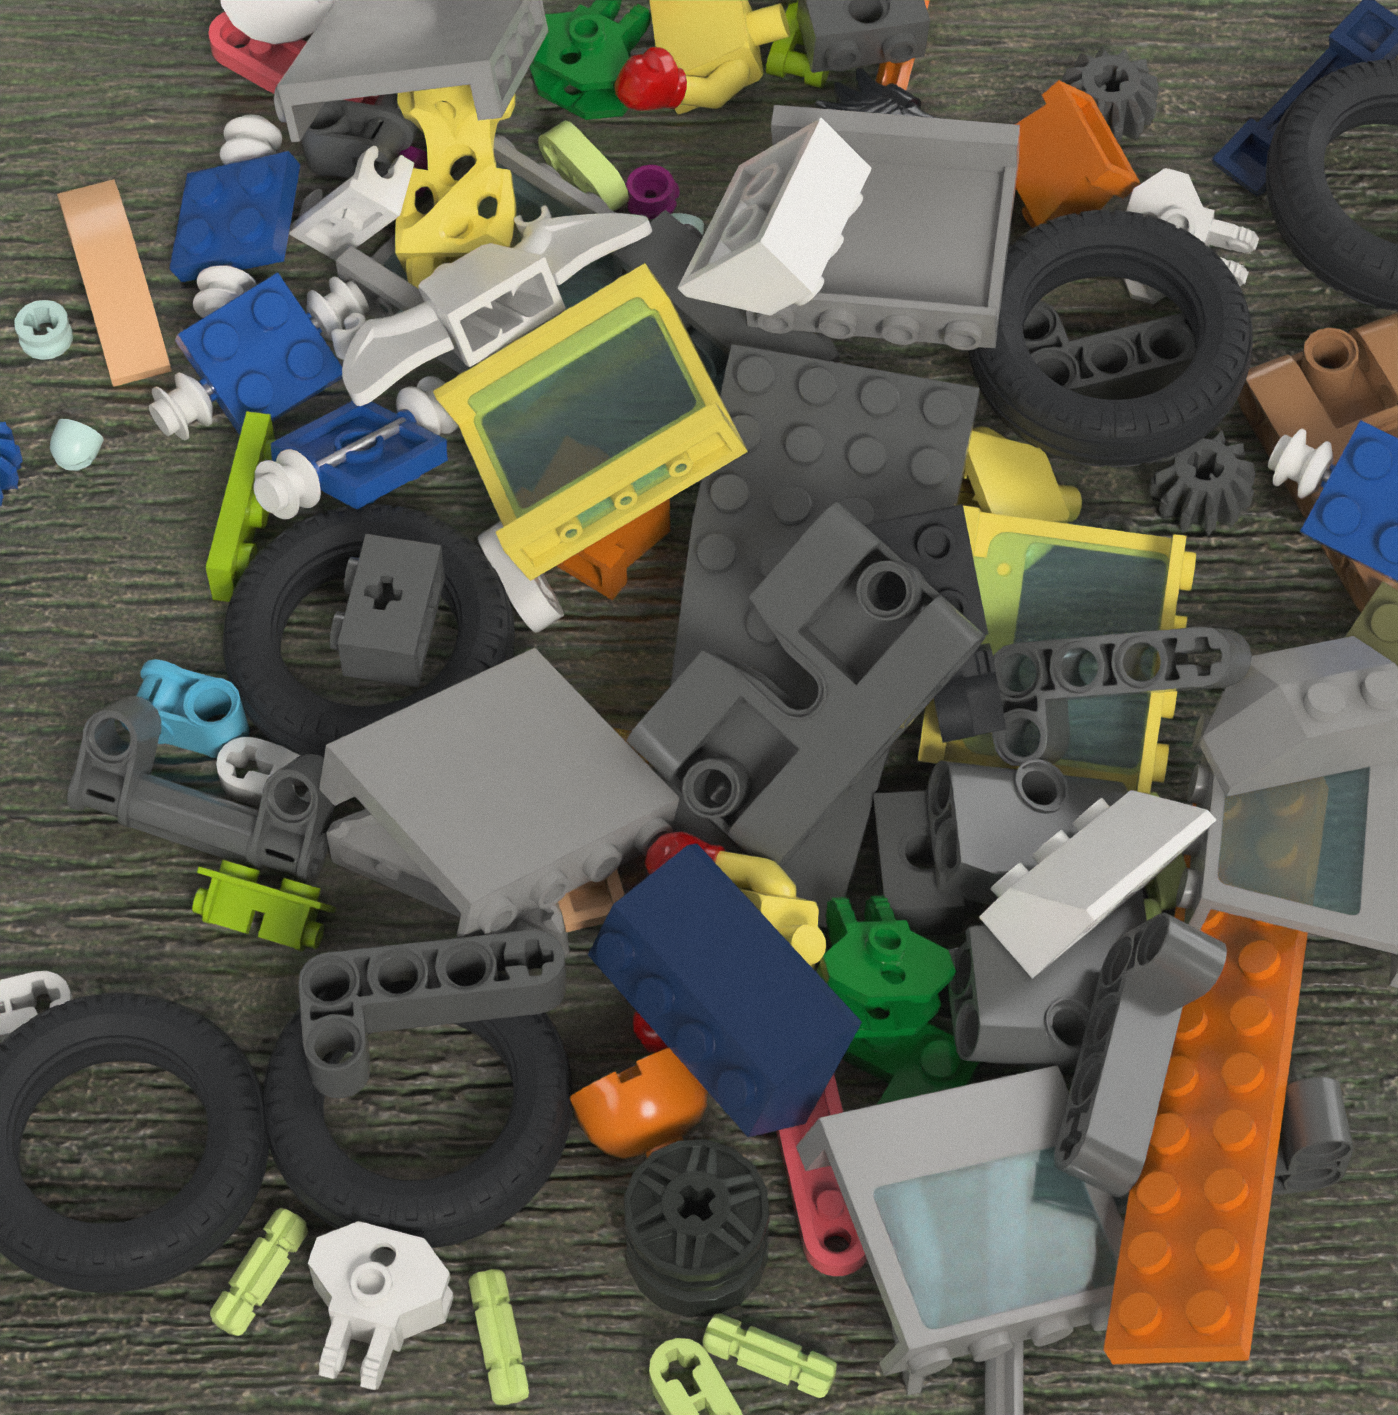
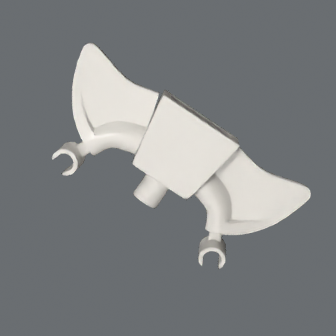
M545 205L540 207L542 211L541 216L532 222H524L521 215L514 217V222L522 238V241L514 248L489 243L481 245L453 263H444L438 266L431 276L422 280L418 285L424 300L423 303L393 316L369 319L365 321L364 316L360 313L350 314L344 320L346 330L333 329L331 337L337 357L344 360L342 377L353 403L356 406L368 404L411 370L450 350L466 366L471 367L566 310L557 285H561L593 261L650 235L652 228L646 216L623 213L583 214L552 218L548 207Z

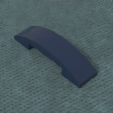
M1362 0L1329 35V48L1259 122L1250 118L1212 158V164L1256 197L1267 192L1266 163L1273 134L1286 110L1313 83L1338 69L1356 63H1367V61L1395 60L1398 55V16L1375 0Z

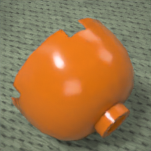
M670 1048L636 1061L637 1065L618 1074L615 1071L569 1097L574 1108V1115L590 1142L605 1154L621 1159L646 1154L648 1158L652 1152L674 1142L684 1141L682 1136L686 1135L701 1122L707 1108L708 1091Z

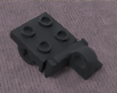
M963 504L863 524L904 562H908L918 568L929 585L984 635H988ZM888 572L881 578L878 583L877 593L879 600L884 606L894 610L906 598L907 589L901 576L894 572ZM990 643L981 644L934 697L943 743L1007 729Z

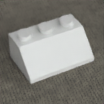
M822 118L738 166L678 289L686 297L769 316L794 303L797 306L806 304L820 291L824 284V278L821 275L828 260L838 251L844 241L841 232L848 218L858 209L863 201V195L860 192L872 168Z
M1130 790L1112 806H1109L1101 798L1072 823L1079 831L1072 838H1069L1063 830H1060L1032 855L1038 865L1028 871L1020 862L990 888L998 899L979 918L1033 979L1153 880L1208 829L1216 819L1206 809Z

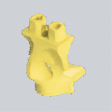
M470 85L398 93L397 103L404 118L412 121L422 131L427 145L428 170L413 168L400 216L396 218L395 253L404 272L407 274L408 282L418 288L420 282L431 276L438 266L444 263H453L481 245L493 243L514 248L518 244L517 226L514 222L517 212L512 174L508 169L497 168L494 156V138L497 124L500 120L510 118L515 107V94L502 118L478 121ZM472 156L475 159V165L459 181L454 180L451 176V168L454 162L461 157ZM421 187H428L432 191L434 207L426 214L418 212L415 206L416 191ZM490 196L496 199L498 204L495 216L486 219L479 216L478 207L483 199Z

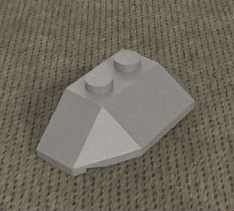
M1354 636L1252 656L1251 666L1246 676L1237 684L1226 687L1199 743L1226 797L1398 761V666Z
M367 809L332 822L326 834L333 863L457 917L461 916L459 910ZM558 902L549 908H537L513 920L501 932L544 931L553 935L561 943L565 959L569 953L568 932H565L563 916Z

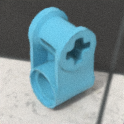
M154 659L144 663L140 671L143 682L136 696L151 702L159 713L161 734L158 744H169L205 754L211 758H217L223 746L231 740L249 737L250 729L237 688L231 682L223 678L211 677L182 669L167 661ZM219 714H225V715H226L224 718H222L221 720H218V721H214V722H208V721H207L208 719H210L211 717H213V716H215V715H219ZM120 721V723L122 724V726H123L126 730H128V728L125 726V724Z

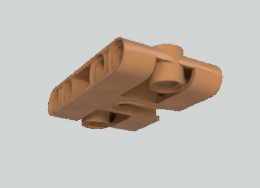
M1398 312L1351 329L1349 333L1336 328L1319 329L1312 333L1305 341L1302 352L1292 356L1283 355L1249 368L1245 384L1237 400L1243 414L1269 458L1283 435L1286 434L1293 437L1300 429L1306 430V445L1317 449L1325 441L1331 443L1334 459L1333 465L1335 466L1360 420L1398 438ZM1321 366H1331L1335 369H1326ZM1288 478L1284 481V484L1306 520L1323 488L1301 499L1298 497V483ZM1321 545L1360 613L1382 581L1398 590V583Z

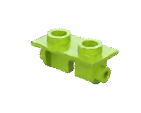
M222 860L219 872L203 867H198L197 873L212 877L209 889H198L192 906L194 913L202 915L204 923H213L249 934L255 911H259L265 914L258 937L293 947L297 951L303 952L306 947L314 949L319 947L324 933V924L315 922L319 909L335 913L336 910L334 906L318 902L320 888L283 878L280 890L257 884L259 870Z

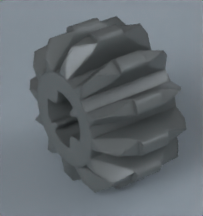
M1101 46L1095 58L1080 53L1077 61L1074 63V67L1066 68L1061 81L1093 97L1118 143L1122 140V135L1138 140L1144 126L1151 125L1152 120L1155 118L1157 102L1155 100H1157L1159 86L1157 77L1148 74L1149 68L1147 67L1146 59L1130 62L1126 48L1115 56L1109 55L1104 47Z
M1222 430L1213 439H1204L1203 437L1191 447L1152 464L1151 473L1153 477L1149 487L1151 500L1160 502L1159 511L1162 519L1180 517L1179 525L1183 533L1192 526V523L1201 524L1208 536L1215 530L1217 522L1232 528L1234 523L1238 521L1240 511H1246L1247 507H1250L1254 494L1252 485L1256 475L1254 463L1244 461L1246 452L1244 451L1243 443L1232 446L1224 445L1225 437Z

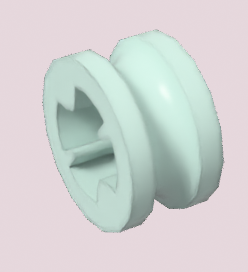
M39 300L29 303L18 312L14 320L19 343L23 351L32 358L45 360L60 356L70 347L73 340V331L69 324L67 312L63 306L55 301ZM52 323L54 329L47 327V334H34L33 328L37 331L41 330L39 324Z

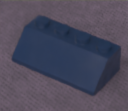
M698 844L687 845L616 901L611 907L588 953L592 961L747 1137L806 1124L862 1024V1021Z

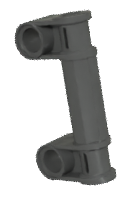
M398 93L379 95L374 105L346 100L327 101L302 137L301 143L308 168L313 173L322 176L334 175L351 178L354 175L361 154L370 147L376 146L378 148V157L374 161V168L377 174L383 177L388 173V169L400 151L410 147L419 128L412 121L404 118L397 103Z
M131 695L123 697L94 713L87 720L83 729L77 765L68 788L67 801L71 809L83 811L88 807L118 817V822L122 826L134 828L252 869L260 870L265 866L295 876L299 883L310 886L314 884L326 858L328 850L326 832L330 827L335 807L319 789L323 757L305 754L295 758L267 779L263 787L260 808L256 810L151 775L157 744L161 734V719L157 709L148 700ZM115 719L123 722L128 728L130 743L122 740L117 734ZM292 778H297L305 783L311 794V802H306L297 796L292 786Z

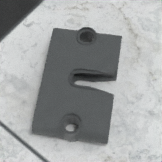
M839 502L831 505L817 518L749 596L784 650L817 681L819 691L815 703L809 708L803 707L796 703L770 678L718 649H713L711 653L702 650L637 724L627 739V742L683 793L685 803L692 812L701 817L710 818L749 856L767 858L775 861L781 868L972 656L986 637L925 581L918 568L908 562H904ZM888 572H894L901 576L907 589L906 598L903 603L894 610L884 606L879 600L877 593L879 581ZM714 769L725 773L731 782V796L724 805L711 800L706 791V778Z
M1041 759L1028 760L1017 769L939 761L931 772L927 789V805L937 889L962 896L971 901L992 905L998 897L990 888L1020 862L1028 871L1033 869L1038 863L1032 855L1060 830H1063L1069 838H1072L1079 832L1072 823L1101 798L1109 806H1112L1128 793L1126 786L1123 782L1063 775L1053 764ZM1142 889L1033 979L986 925L969 927L965 931L966 941L960 948L948 949L956 970L952 981L948 983L954 1041L959 1057L965 1061L1020 1066L1024 1064L1029 1071L1058 1065L1062 1076L1073 1067H1076L1105 957L1118 938L1147 921Z

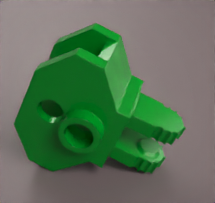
M595 0L589 8L579 4L574 12L545 14L548 33L528 68L537 94L585 120L622 117L629 108L619 101L614 86L621 68L631 57L630 52L640 41V38L644 36L650 25L651 12L649 9L640 4L634 5L619 23L615 22L614 19L621 10L622 0ZM571 85L583 92L577 95H570L565 92V88Z
M871 896L870 899L866 900L864 922H857L854 911L851 910L849 899H846V897H832V900L827 902L825 923L827 924V930H829L832 948L823 955L816 973L862 1021L854 1038L914 1036L938 1013L941 1006L938 993L952 981L956 973L949 950L910 931L907 920H896L893 910L890 908V902H888V898H885V896ZM882 1008L886 1012L887 1018L876 1019L868 1013Z

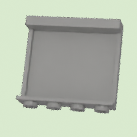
M542 0L335 1L275 88L274 104L278 119L281 122L287 123L291 142H299L327 101L470 85L478 121L502 118L548 33Z
M774 105L771 121L772 145L822 118L872 169L860 192L863 195V201L858 209L848 218L841 232L844 241L838 251L828 260L821 275L824 278V284L820 291L806 304L797 306L794 303L771 316L746 310L747 326L759 327L767 332L777 334L793 330L823 333L835 339H847L853 336L883 338L891 343L900 345L912 344L917 341L947 344L959 350H973L978 347L995 348L1019 164L1020 125Z
M536 648L528 650L327 744L319 786L321 792L334 806L356 797L459 910L461 916L456 938L499 934L513 920L537 908H549L559 902L566 893L589 881H602L610 876L617 867L642 854L646 856L647 850L661 835L673 833L672 826L680 799Z

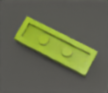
M246 411L206 564V572L213 600L230 602L240 577L252 559L257 555V546L252 544L256 528L264 529L268 522L269 512L257 501L254 493V482L257 465L265 460L272 461L271 443L277 439L274 436L271 414Z

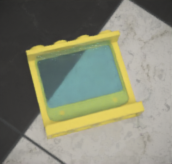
M646 263L619 277L598 292L573 307L566 309L550 321L520 339L513 341L502 350L467 371L460 373L454 379L433 391L436 400L458 424L502 522L503 528L495 533L504 552L530 581L748 452L670 296Z
M963 506L988 635H985L986 637L981 644L990 643L993 656L1003 646L1013 643L1186 628L1187 617L1175 615L1179 590L1191 591L1195 570L1196 553L1185 551L1186 536L1173 534L1172 538L985 513L980 512L978 507ZM1152 645L1144 651L1140 662L1142 673L1149 680L1157 674L1161 661L1159 653ZM1090 651L1082 657L1079 664L1080 677L1087 685L1094 680L1098 670L1097 660ZM1030 657L1022 661L1018 673L1020 683L1025 689L1032 686L1036 678L1035 664ZM1177 691L1068 700L1069 747L1064 757L1053 765L1063 775L1123 782L1127 791L1134 790L1150 794L1152 781L1164 783L1169 745L1157 742L1161 717L1173 719ZM934 698L925 707L918 755L919 762L936 764L943 760L1017 769L1019 767L1012 766L1000 758L995 751L992 732L943 743ZM1031 721L1023 732V743L1027 751L1032 754L1040 744L1041 735L1039 728Z

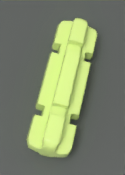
M279 1208L274 1211L263 1228L267 1232L265 1238L258 1237L228 1282L232 1286L230 1292L222 1291L210 1310L212 1322L229 1334L240 1336L246 1331L256 1315L252 1312L254 1305L262 1306L290 1262L287 1258L288 1252H296L308 1234L306 1222L300 1216L287 1209Z
M499 1269L477 1272L470 1276L469 1287L473 1307L477 1309L475 1316L486 1370H490L487 1374L492 1400L497 1405L518 1403L528 1398L529 1386L525 1367L521 1365L523 1362L512 1306L508 1303L510 1298L504 1272Z
M722 1313L715 1314L712 1317L703 1336V1348L708 1353L728 1360L731 1355L737 1357V1365L786 1385H789L791 1380L799 1384L798 1390L817 1398L825 1397L830 1390L836 1375L837 1363L832 1358L815 1351H811L809 1356L801 1352L802 1346L753 1326H750L748 1331L740 1327L741 1321Z

